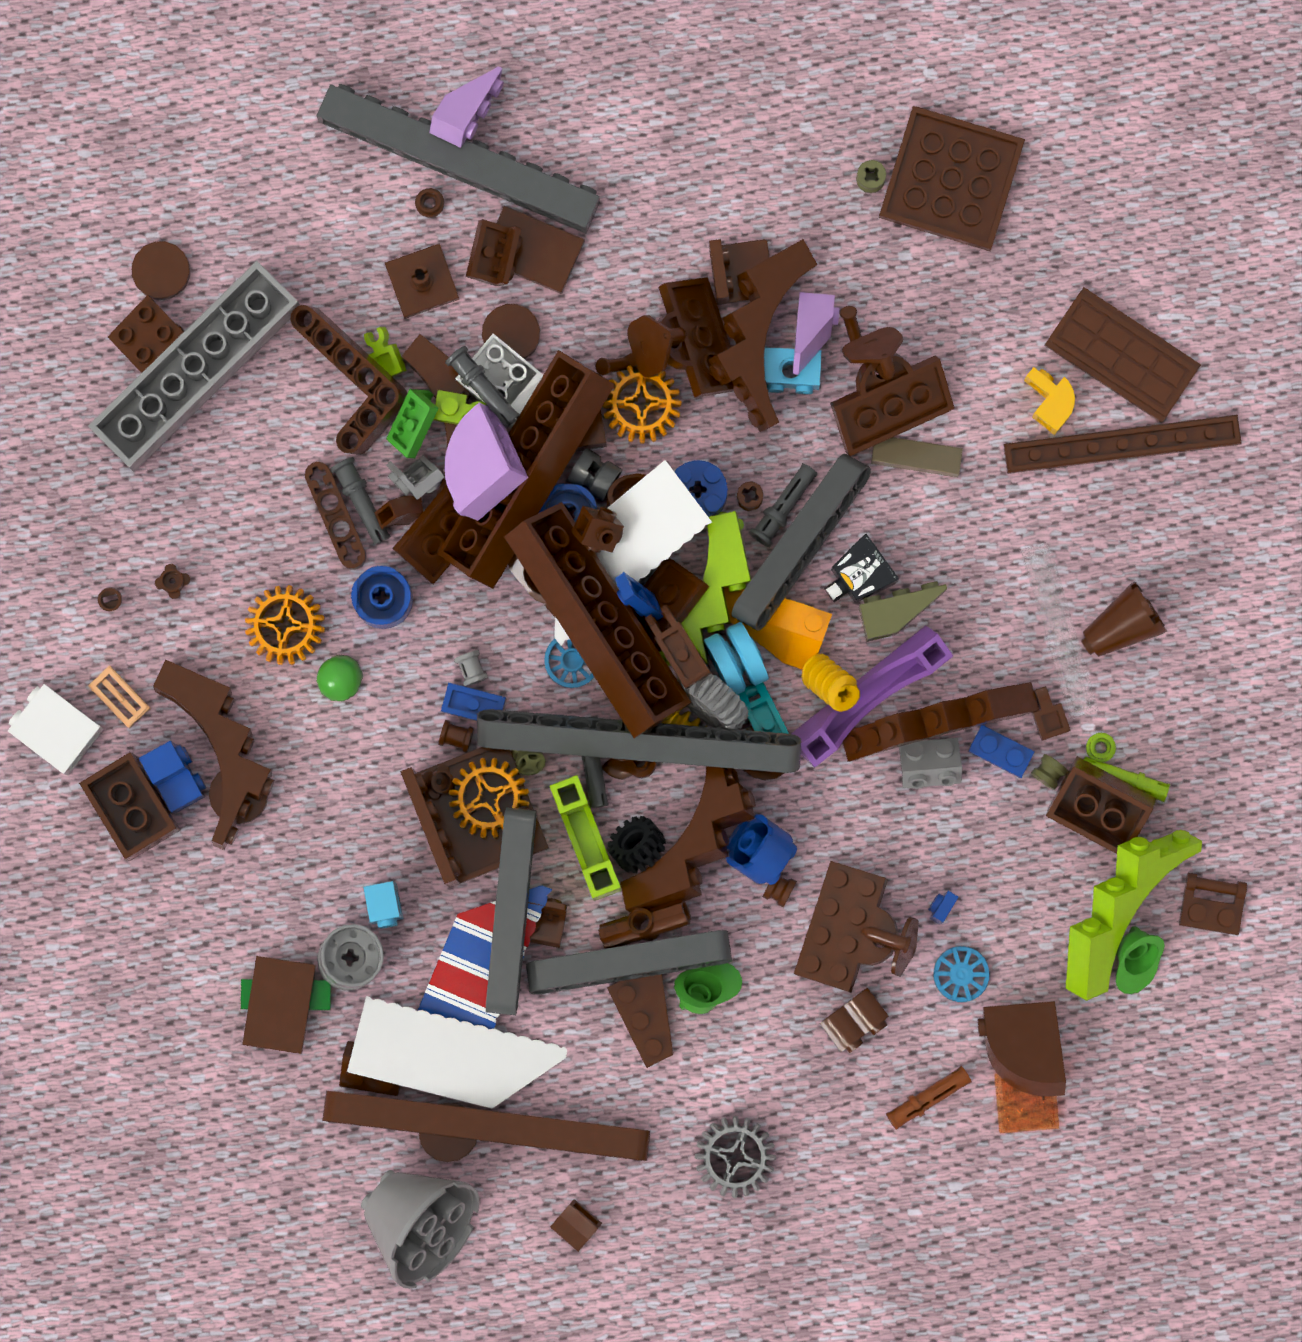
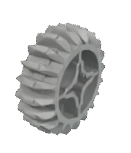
M710 674L688 689H685L678 678L677 681L692 702L687 707L706 724L713 728L740 729L748 717V709L745 703L740 700V696L732 688L727 686L716 675Z
M738 1116L733 1117L732 1126H728L727 1119L722 1118L721 1123L724 1128L718 1129L717 1125L712 1123L710 1126L715 1133L712 1136L706 1131L702 1133V1136L708 1139L707 1144L697 1142V1147L705 1149L704 1154H695V1159H704L705 1163L696 1166L697 1171L706 1169L708 1172L701 1180L706 1182L712 1178L714 1180L710 1185L712 1191L716 1189L718 1184L722 1185L723 1187L720 1191L722 1196L726 1195L727 1188H732L733 1198H737V1189L739 1188L743 1189L744 1196H749L747 1186L751 1184L754 1190L759 1191L760 1187L755 1181L760 1178L763 1182L767 1183L769 1179L762 1173L764 1170L773 1172L774 1168L766 1165V1161L776 1160L775 1155L766 1154V1150L774 1148L773 1143L766 1145L763 1143V1140L769 1137L768 1132L763 1133L759 1137L756 1133L760 1130L761 1125L757 1123L751 1130L748 1128L750 1119L746 1118L743 1126H739ZM729 1132H739L733 1146L722 1148L713 1145L720 1136ZM747 1135L752 1137L757 1143L760 1150V1160L745 1154L744 1145ZM739 1142H741L739 1149L742 1153L740 1155L744 1154V1159L751 1162L737 1161L736 1165L733 1166L732 1172H729L731 1164L728 1162L731 1159H727V1156L721 1154L720 1151L726 1153L734 1152ZM710 1153L726 1161L727 1167L723 1179L714 1172L710 1163ZM748 1166L757 1169L747 1180L732 1182L733 1176L739 1167Z

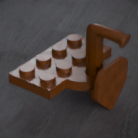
M708 277L668 282L659 286L658 288L667 314L660 317L658 321L649 315H643L632 321L627 330L632 353L616 359L600 358L595 364V369L600 375L627 370L628 366H632L633 368L637 367L640 374L646 378L662 373L666 370L668 364L675 369L686 371L694 398L734 392L732 381L722 386L719 381L714 379L709 368L708 359L731 346Z
M845 306L840 310V316L844 320L850 340L842 348V353L850 363L863 364L858 370L855 380L856 391L830 403L845 452L849 456L855 455L955 409L940 359L934 355L910 366L905 358L896 353L904 340L902 334L893 327H884L862 336L856 318L857 309L853 306Z
M830 861L794 974L852 993L860 965L873 966L883 963L895 952L891 973L901 977L916 952L919 921L914 917H908L902 933L899 935L895 920L888 912L879 908L888 879Z

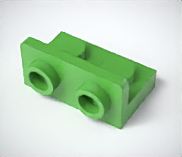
M409 389L386 438L406 458H416L439 409L431 402L433 394L429 390Z

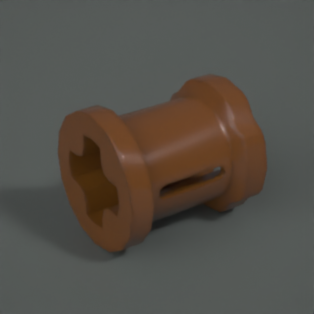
M750 481L743 483L738 488L737 500L739 507L749 512L761 506L763 490L759 484ZM751 490L755 491L757 501L745 502V495L743 493H749Z
M445 720L438 745L449 744L462 748V751L467 753L473 737L474 727L470 726L467 729L451 724L450 720Z

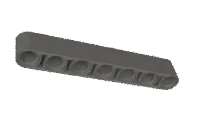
M842 454L836 460L737 599L732 609V616L757 631H760L767 624L867 483L871 474L869 466L847 454Z
M506 807L486 996L487 1013L515 1016L517 1014L536 829V810Z
M717 930L531 961L526 963L529 993L538 995L732 962L728 931Z

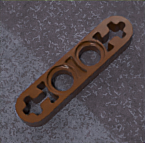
M313 462L305 470V480L339 560L347 569H359L366 562V552L332 472L323 462ZM316 468L321 472L326 471V475L323 476L326 487L331 483L333 485V488L324 489L318 495H316L315 490H320V485L317 480L311 481L310 478L314 475L313 470ZM331 494L338 498V505L334 510L329 511L325 510L321 503L326 495ZM343 521L348 523L350 530L345 537L334 535L333 527L337 522ZM353 537H355L356 542H350L352 549L355 552L360 551L361 553L357 557L358 562L355 564L351 560L345 561L344 557L348 556L346 546L343 545L341 548L338 546V543L348 542Z

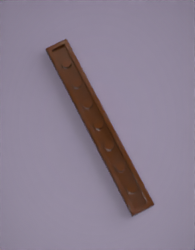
M1238 415L1007 443L1003 446L1007 474L1235 446L1241 445L1242 442Z

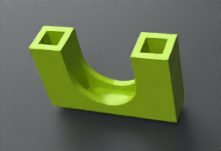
M578 775L550 785L592 899L597 901L622 891Z

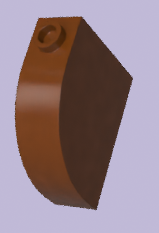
M1055 1001L983 1007V1018L977 1019L979 1037L984 1036L987 1055L996 1073L1012 1087L1031 1095H1065L1066 1077Z

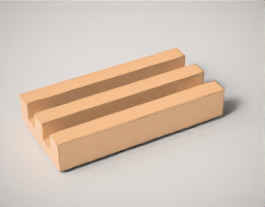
M110 665L88 685L129 729L151 709ZM109 674L141 706L138 711L106 679ZM100 683L133 715L130 719L97 687Z

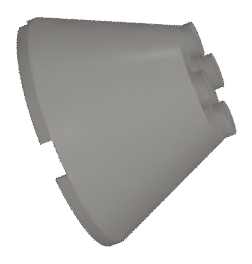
M388 1170L384 1173L380 1184L374 1191L364 1197L361 1208L365 1210V1220L387 1268L397 1284L403 1288H416L417 1284L415 1283L423 1279L428 1282L431 1281L454 1260L473 1230L474 1226L470 1224L473 1211L479 1212V1195L473 1186L462 1181L402 1172L395 1173L392 1170Z

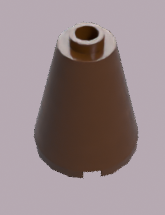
M1137 582L1131 583L1083 631L1085 638L1081 642L1090 655L1096 653L1100 657L1167 632L1156 610L1141 593L1143 591Z

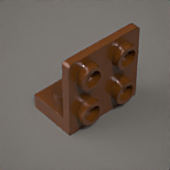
M721 239L709 241L717 305L750 301L741 292L737 275L770 258L767 240L726 245L721 244Z

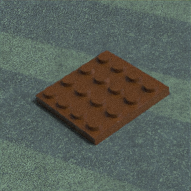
M913 106L879 218L991 252L1025 139Z

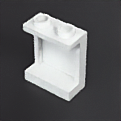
M43 684L41 688L37 686L27 698L29 704L23 711L18 710L10 719L9 725L11 727L8 732L60 772L68 776L104 728L75 708L50 687Z

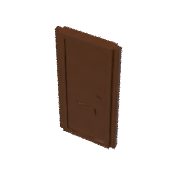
M1085 287L1080 291L1044 345L1160 423L1167 417L1201 366L1200 363Z

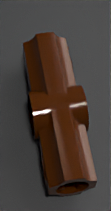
M683 898L650 909L636 908L628 916L600 924L598 930L600 940L605 949L628 945L640 940L653 941L662 933L690 925L691 915ZM649 919L648 926L641 930V924Z

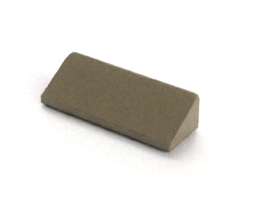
M892 437L873 446L871 464L958 478L963 448Z

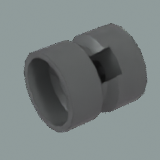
M586 448L573 467L568 481L572 484L589 488V492L594 497L604 502L608 496L609 487L615 480L619 479L622 468L610 461L601 462L600 455ZM590 471L596 473L594 477L590 474Z

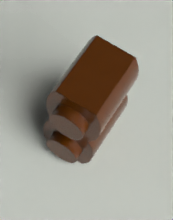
M866 988L819 1024L840 1052L846 1049L851 1053L863 1044L861 1037L870 1031L872 1035H875L886 1027L887 1023L884 1020L889 1016L870 990Z

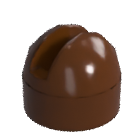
M114 587L104 588L98 595V604L105 611H114L122 603V595ZM117 594L118 599L104 603V597Z

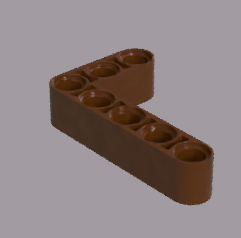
M306 305L297 306L291 313L290 320L292 326L368 396L336 437L337 447L342 452L356 455L364 454L398 415L407 391L321 310ZM310 312L312 321L306 327L304 325V317ZM331 332L333 336L332 342L326 346L324 341L325 335ZM349 351H352L353 361L347 365L345 356ZM372 370L374 372V380L372 383L367 384L366 374ZM393 389L395 399L389 404L386 396L388 391ZM374 411L377 417L376 422L370 426L368 416ZM353 434H356L358 438L357 445L351 448L349 439Z

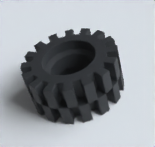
M635 816L632 817V822L625 820L623 822L625 826L622 828L618 826L616 828L617 834L612 833L610 836L613 841L608 842L609 854L628 873L630 871L637 873L638 868L643 872L646 870V865L650 867L655 865L653 860L661 858L659 852H664L665 846L663 844H666L663 833L651 819L645 816H640L638 819Z

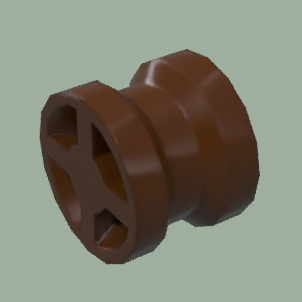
M781 875L775 884H768L762 897L767 900L772 898L777 901L779 906L784 908L797 881L792 878L787 880Z

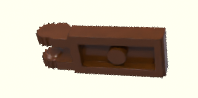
M666 604L661 607L662 614L672 627L662 632L657 620L651 614L645 617L656 636L654 639L685 689H688L712 673L684 627L676 620Z

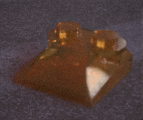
M997 1073L994 1074L999 1134L1059 1129L1057 1096H1036L1022 1092L1005 1082Z

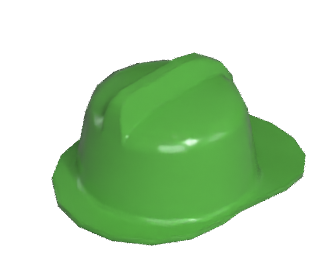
M1132 926L1129 933L1122 938L1116 953L1119 961L1116 985L1124 994L1138 993L1152 982L1165 947L1161 937L1149 935L1138 927Z
M728 963L686 970L677 976L674 983V989L680 999L679 1006L681 1010H688L695 1014H706L712 1011L716 1005L732 999L739 993L742 988V977L740 972Z

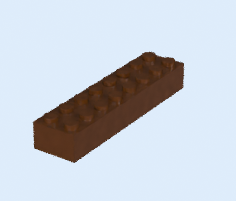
M558 350L523 408L520 417L509 432V437L528 479L480 520L477 521L460 515L437 554L468 577L494 589L514 555L504 536L524 520L539 513L615 384Z
M561 502L524 520L504 538L633 738H636L668 720L692 702L630 606H625L617 595L619 589L595 552L582 545L571 532L575 521Z

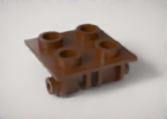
M147 295L110 333L108 338L142 373L185 330L175 323Z

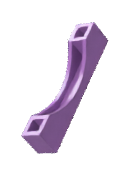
M925 625L857 680L860 698L852 708L839 712L827 704L791 734L801 738V755L813 767L818 766L838 750L850 731L878 704L903 687L931 675L951 659L953 654L940 636Z

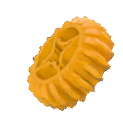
M628 366V376L625 377L621 371L617 372V377L620 380L619 383L613 379L609 380L615 384L613 387L614 391H611L608 396L611 400H606L602 407L612 410L605 412L604 418H615L611 421L609 427L610 429H615L620 425L621 427L617 433L619 437L624 436L626 431L630 432L628 435L629 442L634 441L635 434L640 435V444L645 443V435L650 434L651 441L655 442L657 440L655 432L659 431L665 437L667 431L663 426L666 425L673 429L675 423L670 417H680V412L672 409L682 405L681 400L672 399L678 396L680 391L678 388L669 390L674 384V379L671 378L663 382L666 376L665 371L658 374V376L646 378L640 372L634 373L633 367ZM637 382V390L633 396L618 400L624 388ZM646 382L656 385L663 392L666 399H659V397L649 395L646 390ZM641 390H643L645 402L650 403L649 407L645 405L646 409L643 410V417H641L639 406L634 404L635 401L638 402ZM666 408L658 421L651 425L646 424L647 416L651 411ZM618 409L634 412L638 419V426L627 422L620 415Z
M291 585L287 586L285 594H282L280 586H275V596L272 597L269 590H265L264 595L267 597V600L263 602L261 598L256 597L254 600L260 607L258 609L251 606L248 608V611L254 614L255 618H245V623L254 625V628L245 630V634L247 636L256 635L255 638L249 641L251 647L261 644L256 653L261 656L268 651L266 661L271 662L275 655H277V664L283 665L284 656H288L289 663L294 665V655L298 654L299 658L304 661L306 656L302 651L307 649L310 653L314 654L315 649L310 643L313 641L321 644L322 640L315 636V632L324 633L325 628L317 626L316 623L324 621L325 617L323 615H314L321 607L319 604L309 606L314 600L312 595H308L302 600L304 595L303 589L299 588L294 596ZM283 602V606H281L280 613L277 616L263 618L269 608ZM292 603H296L304 608L309 623H302L293 619ZM287 616L289 623H293L294 626L286 628L283 635L281 633L282 629L275 624L283 623L284 618ZM261 627L277 632V648L265 641ZM307 632L299 644L287 648L289 639L293 634Z
M481 758V768L477 769L476 765L470 762L469 767L472 772L468 774L464 769H461L459 772L465 779L463 781L456 778L453 779L452 782L460 788L459 791L449 790L451 796L458 797V800L449 802V806L460 808V810L453 813V817L457 819L464 816L465 818L459 825L461 828H465L471 823L472 826L469 830L471 835L476 833L477 828H481V838H486L487 830L491 829L493 838H498L497 828L501 827L503 830L504 816L499 807L501 799L513 791L514 801L512 808L519 809V806L528 807L529 801L520 800V796L528 795L529 790H519L518 787L526 781L524 778H519L516 781L513 779L519 772L517 768H514L508 774L506 772L509 767L508 762L505 761L501 769L497 768V758L492 759L491 767H487L485 758ZM482 775H499L509 783L496 788L490 787ZM475 780L479 794L471 803L465 805L466 790L469 784ZM482 785L491 794L497 793V799H494L496 801L494 804L497 809L496 812L487 802L480 803L481 798H485L482 795L484 793ZM488 809L496 821L489 823L481 822L473 818L470 813L475 810Z

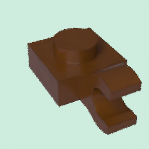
M1047 687L1034 690L1040 710L1033 712L1032 716L1041 741L1071 731L1062 704L1052 705Z

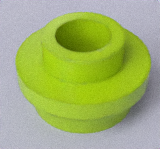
M1096 733L1088 739L1086 752L1090 758L1106 762L1114 756L1116 744L1110 735ZM1098 742L1106 745L1104 753L1096 751L1095 746Z

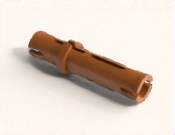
M960 1066L957 1070L916 1096L912 1094L907 1097L908 1101L887 1112L886 1116L895 1130H897L913 1118L924 1116L926 1110L967 1084L972 1083L965 1069Z

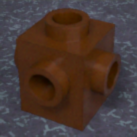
M582 506L571 532L587 549L600 553L601 550L612 553L616 544L622 538L624 526L617 519V514L608 508L600 507L597 510Z

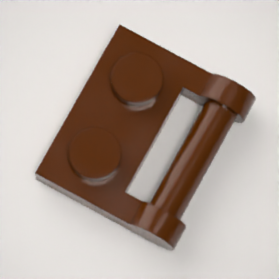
M1188 872L1179 926L1238 936L1247 892V883L1238 881L1235 884L1197 877V874ZM1195 889L1234 895V903L1229 904L1195 898L1194 891Z

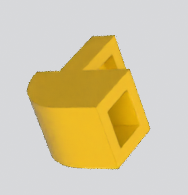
M1033 367L1024 381L1046 399L1034 412L1032 418L1055 436L1073 411L1075 405L1074 390L1065 377L1056 386L1053 383L1054 378L1044 369L1038 371Z

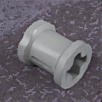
M479 650L463 654L454 659L455 664H459L464 677V687L488 679L487 673L483 672L478 658L480 655Z

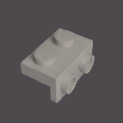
M424 455L403 472L391 461L386 464L391 471L388 477L405 496L411 493L417 500L425 493L428 494L436 490L440 485V481L444 478L440 470Z
M958 738L924 740L899 747L903 788L920 789L928 786H951L962 782V763Z

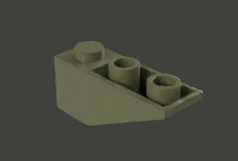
M938 581L923 584L921 585L922 590L911 593L909 588L892 592L893 597L881 599V595L864 598V604H860L858 609L866 642L894 636L947 590L946 584L939 586Z

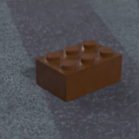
M131 752L79 783L125 860L131 861L180 831L179 826L136 755Z
M1076 756L1049 804L1046 817L1117 854L1118 845L1138 837L1154 809L1156 798Z

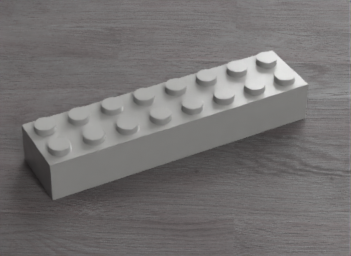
M256 261L88 427L135 472L290 320L292 311L297 306H300L299 302Z

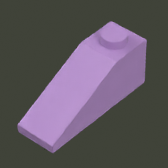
M799 293L793 374H800L831 337L832 325H838L840 308L834 307L835 295Z

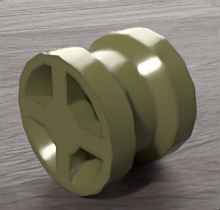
M868 160L862 163L858 168L856 177L858 187L865 193H876L882 189L886 179L884 166L875 160Z
M511 751L514 761H516V767L521 774L526 776L535 775L543 770L546 762L543 753Z
M1044 754L1041 758V765L1038 768H1034L1031 775L1048 788L1055 790L1058 786L1059 778L1065 776L1068 770L1057 760Z

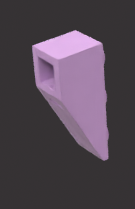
M498 66L446 94L432 116L429 133L460 148L467 138L471 140L477 130L478 123L476 122L479 117L485 118L491 106L490 99L492 96L497 97L503 87L504 82L500 80L502 68Z

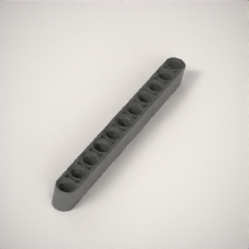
M494 709L482 710L477 714V744L485 748L792 773L800 769L801 738L793 734L661 723L633 738L622 720Z

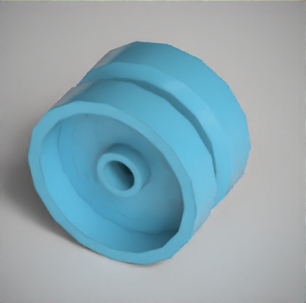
M742 622L727 628L726 634L730 645L728 641H724L723 637L717 633L703 640L721 681H724L737 695L746 689V684L742 677L744 675L743 672L754 686L769 680L760 651Z

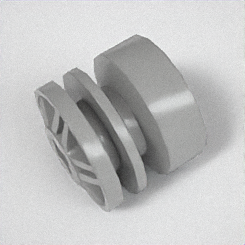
M357 924L343 925L333 930L321 944L317 955L318 969L323 979L334 988L344 991L357 990L370 983L380 971L384 959L383 946L377 935L368 928ZM348 951L352 952V957L357 958V961L353 962L350 967L346 966V961L341 959V956H345Z

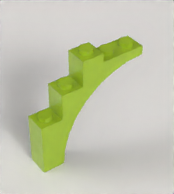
M736 511L709 517L712 523L707 525L709 536L708 559L702 581L710 587L681 623L706 665L709 664L703 642L702 629L707 628L708 633L725 630V624L731 623L723 588H729V592L744 590L746 583L752 580ZM661 650L659 653L661 654V656H662L663 659L665 660V662H666V664L668 665V667L671 666L670 663H669V661L667 660V658L665 657L664 653H663L662 650Z
M1176 830L1151 842L1142 837H1135L1118 845L1116 876L1094 886L1092 917L1070 926L1066 976L1067 990L1086 1001L1108 992L1111 970L1117 949L1139 906L1152 889L1170 871L1184 860L1201 852L1202 840L1190 835L1185 830Z

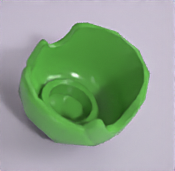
M335 655L324 661L320 666L316 682L322 695L331 701L342 702L353 697L358 692L363 679V673L358 662L350 656Z

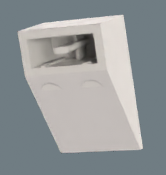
M492 334L472 359L477 365L484 367V375L515 411L521 414L543 374L496 335ZM460 375L455 378L474 397L484 402L471 386H464ZM514 422L513 424H511V425L509 426V428L512 429V427H513V425L515 424V422Z

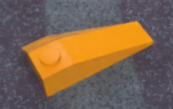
M723 588L730 622L733 624L739 623L741 621L732 616V609L744 590L729 592V588ZM784 598L770 620L760 631L751 628L743 622L742 624L754 641L772 653L782 663L802 670L809 658L819 653L832 614Z

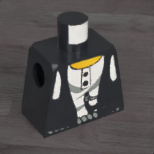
M865 534L832 566L831 571L837 579L825 587L824 590L834 603L847 593L854 603H857L864 598L895 585L899 578L869 536Z

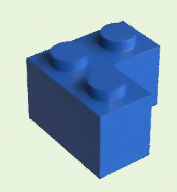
M169 741L139 757L152 784L157 786L171 813L175 814L205 798L202 790L207 787L199 773L193 775L188 765L193 761L186 748L182 747L181 744L177 745Z

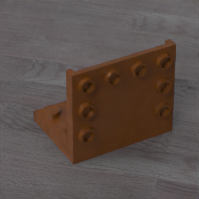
M480 747L417 773L412 767L400 771L443 882L449 888L499 869L503 830L501 827L497 828L498 838H493L491 829L487 830L486 838H481V828H477L474 835L469 833L472 826L471 823L465 828H461L459 824L465 817L461 816L455 819L453 813L460 810V808L449 806V802L458 800V797L451 796L447 792L440 794L437 799L430 798L423 773L425 771L432 772L439 765H446L453 779L456 778L463 781L465 778L459 771L464 769L470 774L472 772L469 767L470 762H473L476 768L479 769L481 768V758H485L487 767H491L492 759L497 758V768L501 769L505 761L509 763L506 771L509 774L514 768H517L510 750ZM519 772L513 778L515 781L521 778ZM482 775L490 787L496 788L509 783L499 775ZM440 779L436 780L438 785L441 783ZM475 780L469 784L466 790L465 805L471 803L479 794ZM523 784V785L519 786L518 788H519V790L525 789V786H524V784ZM455 785L454 790L459 791L460 787ZM482 785L484 790L482 795L485 798H481L480 803L487 802L496 812L497 809L494 806L496 801L494 799H497V793L491 794ZM513 791L500 801L499 807L503 816L505 815L506 807L512 808L514 801ZM520 796V800L529 801V806H519V809L534 810L529 796ZM488 809L475 810L470 813L473 818L481 822L489 823L496 821ZM537 818L533 855L549 849Z

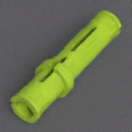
M1087 756L1084 757L1085 761L1155 797L1156 800L1165 802L1170 784L1146 777L1145 773L1142 772L1137 774Z

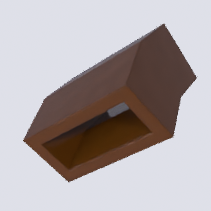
M404 495L384 504L374 512L381 529L393 525L411 524L423 513L422 498L420 497L417 500L414 496Z
M573 1199L550 1228L579 1252L601 1226L602 1222Z

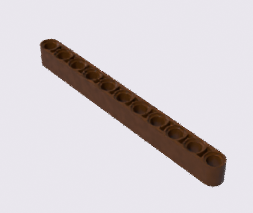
M326 1091L322 1121L640 1161H647L651 1131L335 1091Z

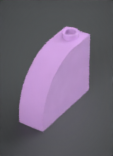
M482 403L475 405L461 419L450 438L445 456V479L454 501L453 507L461 516H467L477 521L528 479L505 426L491 409Z

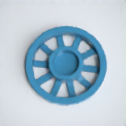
M554 639L549 644L544 658L545 668L550 678L558 685L566 688L582 687L592 681L594 678L593 674L589 675L582 668L586 663L577 649L572 647L571 640H567L568 649L564 650L557 640ZM554 646L562 653L561 656L550 655ZM549 659L558 660L561 664L550 669ZM563 668L564 672L559 680L552 672ZM580 671L586 679L577 682L576 672ZM569 672H572L573 683L564 682Z
M957 946L948 949L937 959L933 977L937 989L944 997L955 1002H968L976 999L985 991L989 982L990 971L987 961L977 950L966 946ZM957 951H967L964 962H960ZM951 953H953L956 964L954 965L945 959ZM972 953L979 960L969 965L968 962ZM941 962L950 968V972L939 971ZM982 963L985 972H973V969ZM939 976H949L950 980L941 985ZM973 977H985L983 985L981 986L975 982ZM954 983L955 988L953 994L950 995L944 989ZM969 983L978 989L973 995L970 994ZM960 986H963L966 997H957Z

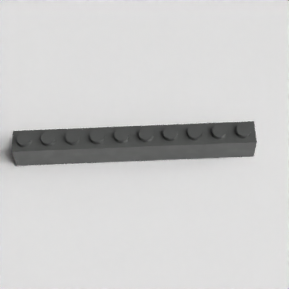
M330 84L316 115L319 123L587 234L600 204V196L596 195L597 191L586 185H580L579 188L569 184L570 180L560 174L554 173L553 176L542 172L543 169L536 164L527 162L526 165L515 161V156L507 152L500 151L497 154L488 150L489 146L478 140H473L472 143L465 140L460 148L429 133L431 121L422 117L419 120L408 117L409 113L399 107L393 106L392 109L382 106V102L375 97L366 95L363 98L354 94L355 90L346 85L339 84L336 87Z

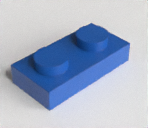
M625 572L614 578L619 588L617 595L625 606H632L641 617H647L651 614L657 621L664 617L656 597L651 591Z
M448 682L441 712L477 721V714L482 710H503L506 697Z
M984 725L980 726L968 750L969 753L1020 779L1035 752Z
M950 891L945 892L944 895L940 893L936 895L928 909L932 912L929 919L939 925L942 924L957 901L958 896Z

